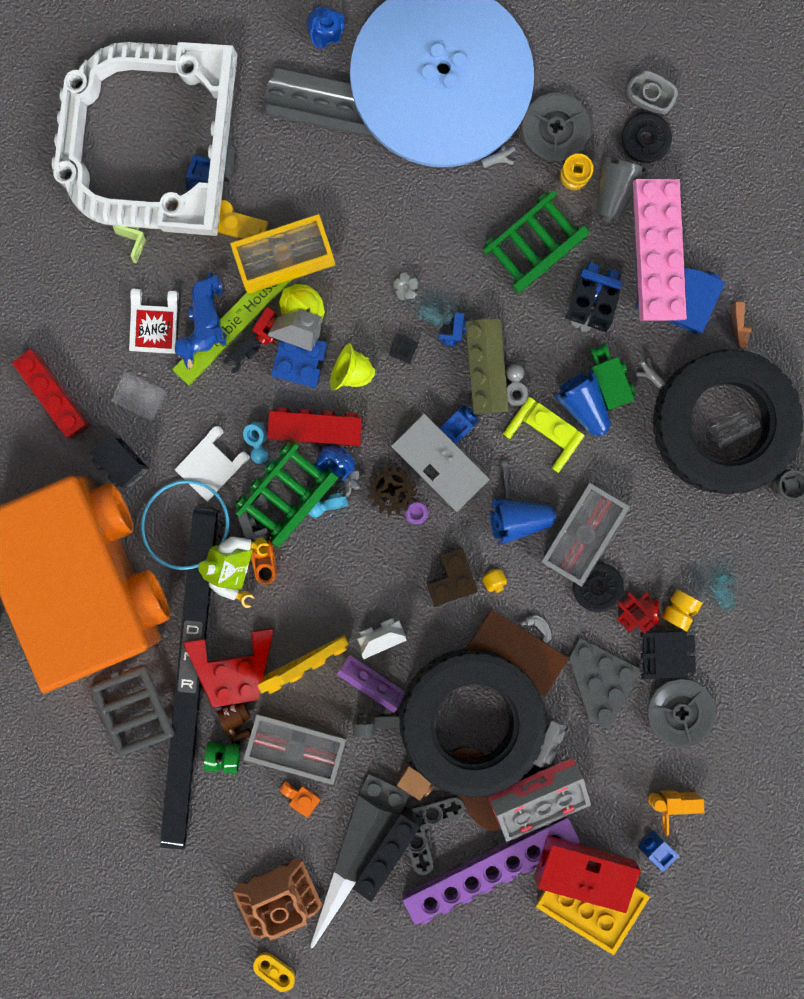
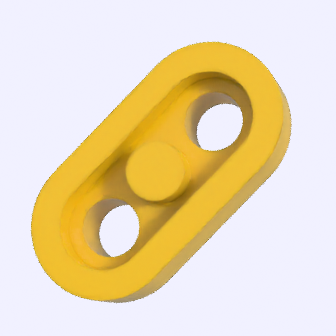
M269 952L260 953L255 958L253 969L260 978L280 992H286L293 987L295 973L289 966ZM266 960L270 965L265 967L262 965V961ZM285 974L288 979L282 980L280 975Z

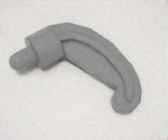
M532 615L520 622L521 626L535 625L545 635L543 637L545 643L551 640V630L543 618Z

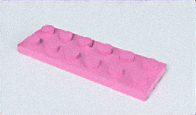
M636 179L633 181L640 321L685 320L687 316L680 179Z

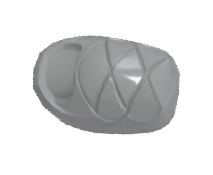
M643 71L634 76L626 90L628 98L634 104L659 114H667L678 96V90L672 83L649 71Z

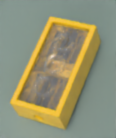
M319 214L230 243L248 294L335 266L334 257Z

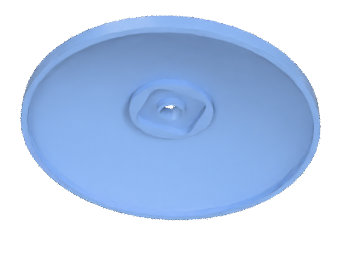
M386 0L367 19L356 39L351 57L350 83L353 100L363 123L388 150L417 164L431 167H456L478 161L490 155L515 133L525 116L532 97L534 66L531 50L522 29L512 15L495 0ZM447 64L450 71L447 74H441L437 70V66Z

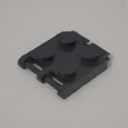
M687 631L646 632L645 634L640 632V637H643V653H641V658H643L644 673L641 674L642 679L688 678V673H696L695 656H688L687 652H695L694 635H687ZM647 637H649V640H648L649 652H648V649H647ZM648 658H649V669H650V673H648Z

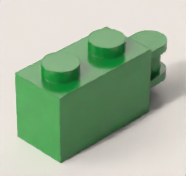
M605 343L601 344L599 348H590L589 352L595 366L589 370L594 371L607 411L634 401L633 396L636 395L633 384L631 382L628 383L626 379L627 368L625 363L619 361L618 357L612 359ZM605 356L606 362L600 364L598 357Z

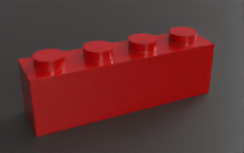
M30 349L12 362L66 438L73 439L91 426L37 351Z
M275 407V412L269 411L267 439L292 441L295 439L297 442L360 446L362 418H358V413L345 412L344 417L335 416V412L321 411V415L312 414V410L298 409V413H289V408Z

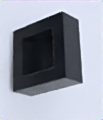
M397 334L389 356L410 365L419 343Z

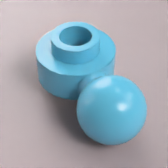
M253 422L244 428L243 437L249 445L253 446L250 454L252 461L257 464H263L269 457L268 450L262 446V443L267 440L268 432L263 424Z
M341 493L329 495L328 500L324 502L319 500L308 514L311 517H319L324 511L349 506L347 497H342Z

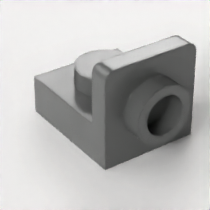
M246 511L240 517L238 516L245 538L252 539L253 542L258 538H266L265 533H268L269 529L265 528L255 532L254 527H257V523L253 516Z

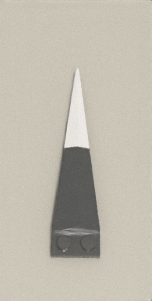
M370 771L359 792L311 942V948L315 946L388 835L410 795L399 788L397 784Z

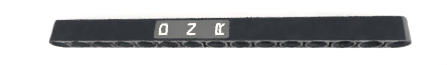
M194 507L187 566L206 560L209 549L215 546L218 509ZM199 567L188 569L186 575L172 718L174 736L170 738L160 840L161 848L184 850L187 838L201 696V683L183 646V641L204 638L206 644L211 594L209 582L203 579L199 572Z

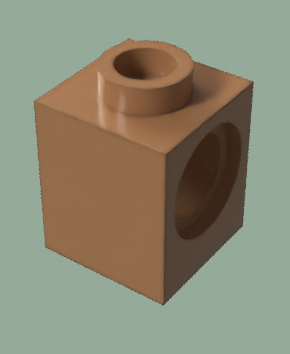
M410 762L397 780L399 788L418 800H421L423 796L427 797L434 786Z

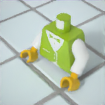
M230 537L220 545L209 549L207 560L199 564V572L203 579L209 582V587L218 595L231 600L236 598L244 607L249 608L251 605L244 601L245 598H255L249 591L239 593L238 590H242L253 549L256 550L258 555L265 556L268 552L260 547L269 545L264 538H258L252 542L251 539Z

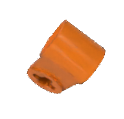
M271 539L267 542L269 546L260 547L267 550V555L260 556L253 549L251 556L255 578L261 584L273 583L277 578L275 550ZM265 567L272 571V577L267 581L263 580L260 576L261 570Z

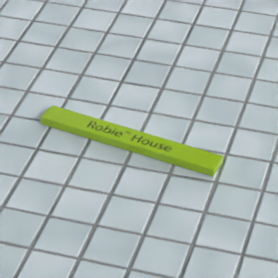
M292 280L250 294L246 293L220 319V327H222V332L226 334L227 346L216 343L210 350L194 354V365L191 369L186 368L182 359L172 370L190 386Z

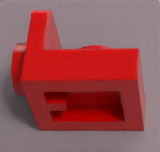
M268 307L252 331L257 334L255 339L264 345H267L268 342L274 345L275 340L265 334L267 330L270 331L276 321L275 317L277 314Z

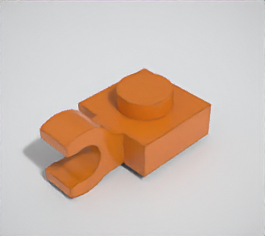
M287 781L280 787V792L291 798L289 806L306 818L309 817L321 800L320 796L303 784L299 790Z

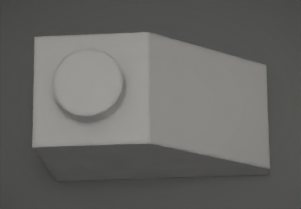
M299 309L277 317L268 336L312 351L320 336L322 317Z

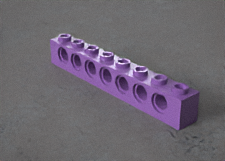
M565 816L551 822V825L548 827L542 826L505 842L402 894L403 902L414 924H426L433 919V916L439 913L446 914L453 910V906L461 902L462 904L470 902L474 899V895L480 892L483 894L488 893L495 888L494 885L500 882L508 883L515 878L516 874L522 871L524 873L532 871L536 868V864L539 863L548 835H557L559 839L577 844L580 843L568 817ZM535 845L539 847L537 853H527V849L530 846ZM510 856L518 857L517 863L513 865L508 864L506 860ZM490 866H495L498 868V871L494 875H489L486 873V869ZM470 876L478 879L474 885L466 884L465 880ZM448 887H454L457 889V892L454 895H447L445 890ZM428 897H433L436 899V903L429 906L424 903V900Z

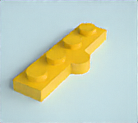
M221 201L218 233L238 239H245L267 231L268 221L235 213L228 201Z

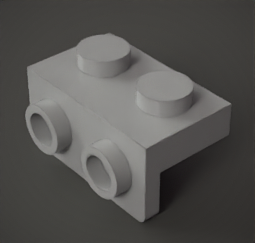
M546 716L544 744L541 745L540 755L533 764L539 767H548L553 762L556 755V747L565 736L566 724Z

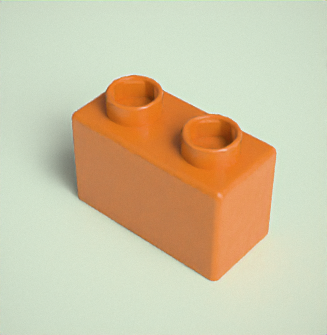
M67 476L0 505V598L39 689L44 694L146 651L161 640V634L157 625L170 619L168 602L156 576L149 569L135 574L120 538L130 535L134 531L131 515L121 493L111 482L98 487L94 478L90 476Z

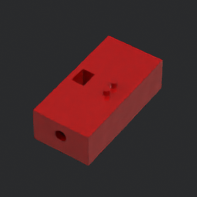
M548 835L534 880L537 888L540 890L627 913L641 869L634 859Z

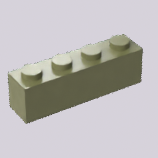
M479 319L466 322L473 413L492 414L508 412L501 320Z

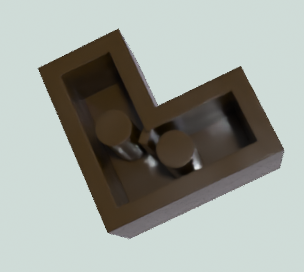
M459 547L440 554L448 576L426 583L434 607L478 592L463 548Z

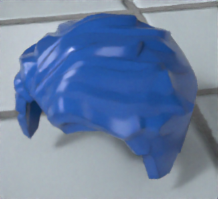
M328 7L315 8L308 15L306 21L310 39L314 46L319 49H325L330 43H338L345 27L344 15Z
M328 445L323 447L318 455L315 467L320 471H326L330 467L336 472L338 477L343 475L341 481H344L354 471L356 463L351 458L352 455L345 451L344 448Z

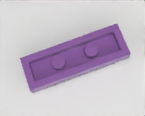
M351 655L347 657L337 673L339 677L393 713L402 702L405 691Z

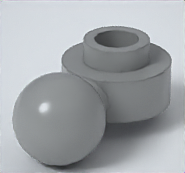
M511 364L506 370V376L511 381V384L507 387V399L509 404L521 406L528 399V390L520 382L524 377V369L519 364ZM515 391L521 392L519 399L513 398Z

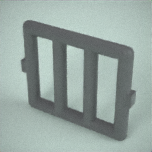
M140 665L124 672L120 670L111 674V677L91 685L90 690L119 756H124L140 749L142 751L148 750L153 747V744L174 736L173 728L146 665ZM141 676L145 689L106 703L101 690ZM144 698H150L154 710L118 724L114 723L111 711ZM154 719H159L163 729L162 732L127 745L123 744L119 735L120 732Z

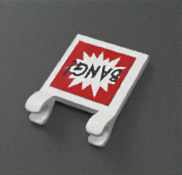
M133 288L131 290L129 351L176 354L175 343L179 293L177 291L168 292V307L141 305L143 291Z

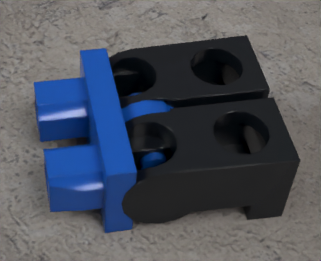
M589 262L586 268L582 270L577 281L565 319L585 325L593 302H595L587 326L607 332L613 322L623 282L620 281V272L608 270L606 276L598 274L600 267Z

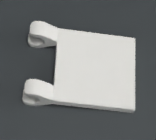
M215 426L178 465L175 471L184 480L204 483L218 492L238 469L249 460L250 456L246 452H241L232 462L213 444L224 432L219 426ZM190 484L207 502L214 496L208 489L200 485Z

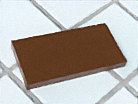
M493 609L489 611L467 646L468 649L487 650L505 657L529 676L539 693L544 697L569 659Z

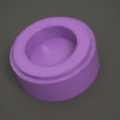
M414 502L407 506L408 511H405V516L410 523L421 524L427 519L428 510L423 503Z

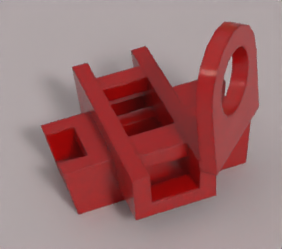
M629 592L627 594L628 597L622 603L618 602V606L624 613L617 620L628 632L638 627L645 634L655 624H659V599H655L653 602L647 592L638 600Z

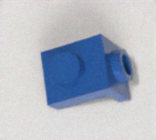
M455 312L452 335H438V341H443L442 345L456 346V343H461L462 333H467L466 322L468 320L464 319V313Z

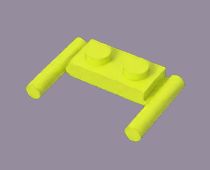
M528 397L527 401L522 405L503 432V435L510 439L522 421H524L563 448V452L551 468L557 473L561 471L585 436L531 397Z

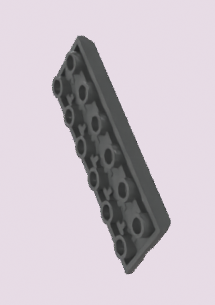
M270 68L261 114L375 138L363 123L353 100L351 84L279 68Z

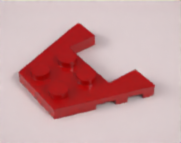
M266 628L250 631L252 655L207 661L204 638L183 641V646L188 653L212 707L258 700L260 689L257 685L264 675L273 629Z

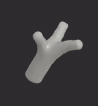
M502 145L497 153L481 159L483 167L486 168L496 163L513 165L514 161L508 159L507 156L515 151V147L505 150L506 146Z
M646 359L647 364L643 360L640 361L645 372H636V376L650 379L661 389L666 382L652 367L651 359Z

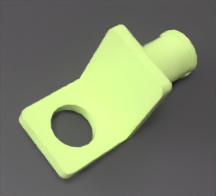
M113 226L116 234L136 240L131 258L137 264L146 241L144 233L138 231L139 228Z

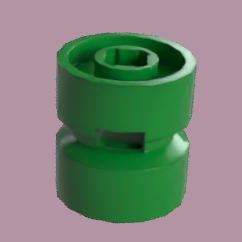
M208 741L204 759V771L217 773L221 769L226 774L237 775L241 745L227 743L226 746H223L221 742ZM219 752L223 753L222 763H218Z

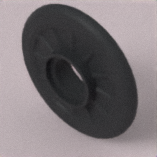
M650 112L639 113L630 118L625 124L621 136L622 145L626 153L632 159L642 163H651L661 159L668 152L672 142L671 129L668 123L661 116ZM641 133H651L653 136L652 142L648 144L642 142Z
M597 562L582 587L573 582V593L577 602L589 611H608L618 604L623 595L624 585L621 575L614 567L606 563ZM595 581L604 583L605 589L602 593L593 592L591 586Z

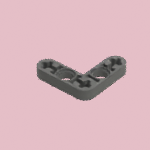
M400 714L354 715L353 736L368 737L374 735V729L400 728Z
M456 795L409 808L425 819L420 827L421 830H418L416 835L422 837L423 844L420 847H413L410 843L407 847L413 868L420 875H426L433 869V858L424 827L462 816L465 806L463 801ZM453 801H455L456 805H461L458 807L457 812H454L452 809L445 810L446 816H443L441 804H444V809L450 807ZM430 807H435L438 809L439 815L435 819H430L426 816V810ZM420 852L423 853L424 860L429 861L426 864V868L423 869L421 865L417 866L420 863L418 855Z

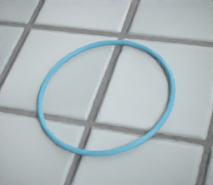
M194 480L176 481L162 487L148 501L142 514L141 536L144 545L156 561L169 568L188 570L199 567L200 563L191 566L168 564L152 552L146 541L144 532L146 513L153 500L167 488L189 483L200 485L211 491L219 499L225 512L226 527L221 543L226 541L228 535L229 514L223 499L210 486Z

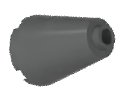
M602 156L597 214L601 215L600 220L613 223L614 219H620L633 196V181L642 179L647 168L623 160H612L611 157Z

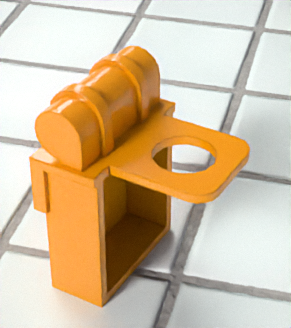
M666 790L660 791V795L653 792L648 796V802L653 809L662 812V830L666 836L669 835V815L704 813V799L697 792Z

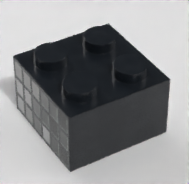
M109 434L90 452L94 457L92 462L100 470L104 469L108 472V479L116 487L131 488L150 470L118 435Z

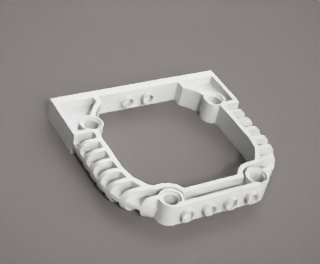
M143 42L113 43L97 50L89 60L83 62L79 70H72L67 73L63 88L60 90L61 111H58L57 114L59 128L54 138L56 153L52 158V169L55 179L66 188L72 202L85 216L105 225L161 229L163 232L218 235L238 55L232 45L178 42V45ZM188 67H194L192 72L185 73ZM141 70L178 73L181 79L188 85H196L199 82L204 85L213 97L217 98L215 122L211 124L213 143L208 148V156L211 159L208 183L199 182L181 196L174 192H168L161 197L160 202L109 199L92 193L89 190V171L81 163L87 106L94 103L98 98L101 90V81L116 72ZM79 82H83L81 87L75 89ZM68 172H72L71 177L65 180V175ZM178 202L177 209L170 211V206Z

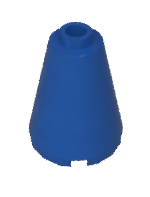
M589 370L587 371L589 375L584 377L581 373L560 386L561 391L559 393L554 392V397L591 435L600 437L609 431L608 427L611 425V421L594 371Z
M500 498L493 499L491 502V507H495L494 513L490 514L491 528L494 539L499 538L498 545L507 544L552 527L553 522L556 521L555 509L551 508L549 504Z

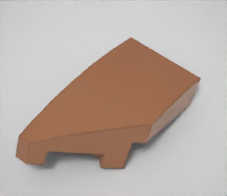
M745 302L731 304L732 329L739 348H747L748 333L752 332L751 326H744Z

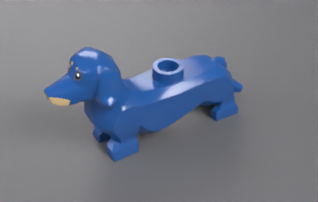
M208 272L206 279L195 283L192 289L193 307H189V317L191 321H194L193 333L190 336L177 340L175 343V353L184 360L187 369L193 367L194 354L196 352L208 351L216 343L227 346L226 334L222 332L220 320L213 303L214 292L218 295H223L222 282L219 280L218 275L213 276L212 272Z

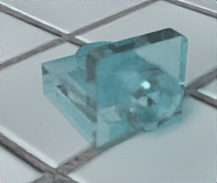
M428 304L427 307L421 306L417 316L442 329L444 324L449 325L455 313L451 312L453 308L451 304L448 305L443 315L439 314L440 310Z
M724 574L714 579L716 583L710 585L721 609L728 612L736 608L733 603L735 601L734 594L729 588L726 589V586L737 581L736 577Z

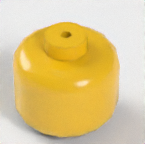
M501 569L489 570L482 578L489 592L495 591L499 593L504 590L503 586L507 584V579Z

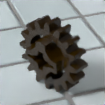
M385 466L382 474L379 471H375L376 479L370 477L369 481L373 486H367V490L372 492V494L367 497L368 500L374 499L372 507L379 506L380 514L387 510L388 516H391L392 511L400 515L401 508L408 511L406 504L414 503V500L410 497L416 496L417 492L411 490V488L416 486V483L409 482L412 475L408 474L405 476L404 468L397 472L396 466L392 467V471H388ZM392 476L400 478L403 482L398 483L393 480ZM384 479L383 487L376 490L379 482ZM389 486H392L393 489H398L395 491L394 496L386 493ZM407 492L406 498L400 503V495ZM380 500H388L391 502V506L385 505Z

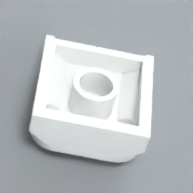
M393 618L381 622L382 627L373 630L370 627L359 632L361 636L357 640L361 647L363 659L407 641L406 634L399 620L394 621Z

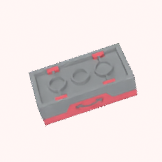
M573 758L561 761L555 766L521 779L515 785H510V788L500 793L495 792L494 795L488 796L506 842L591 805L584 779Z

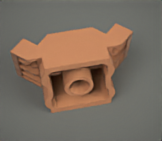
M293 859L288 866L279 865L276 869L264 875L254 876L248 884L240 882L232 891L252 937L260 939L269 937L270 941L307 925V918L314 916L323 906L303 861Z

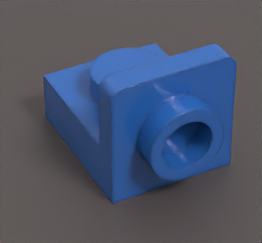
M193 154L186 174V189L188 191L199 182L208 183L211 159Z
M462 405L439 429L456 445L479 422V419L471 408Z
M654 830L638 845L639 849L663 872L679 857Z

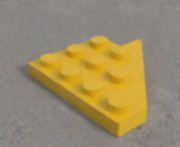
M344 634L264 675L257 685L261 693L268 691L271 694L281 689L283 684L287 682L293 683L301 679L304 672L311 667L316 669L322 666L329 656L333 654L336 656L346 651V646L349 644L346 635Z
M635 886L627 913L548 891H543L535 906L602 949L615 955L650 896Z

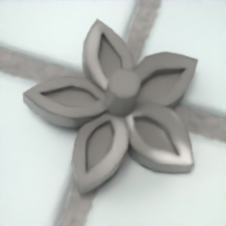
M353 471L344 481L337 485L339 488H345V496L348 497L352 488H361L357 482L359 471Z

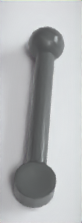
M503 458L499 464L503 471L505 499L512 500L510 498L507 475L508 460Z

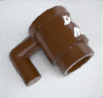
M245 702L217 710L221 725L233 743L250 738L251 732L249 728L238 733L235 727L251 719Z

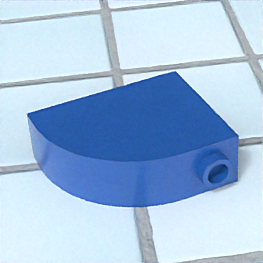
M684 268L687 319L667 322L699 335L704 331L725 282L720 280L721 277L715 273H704L699 270Z

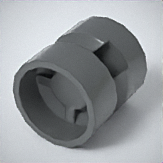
M798 470L783 471L780 475L776 476V479L771 481L773 494L781 500H798L803 498L804 474Z

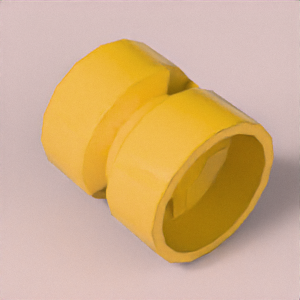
M583 154L569 156L560 171L561 183L570 190L582 189L592 176V161Z
M676 589L670 599L672 605L666 606L661 618L688 631L693 622L691 616L697 615L703 603Z

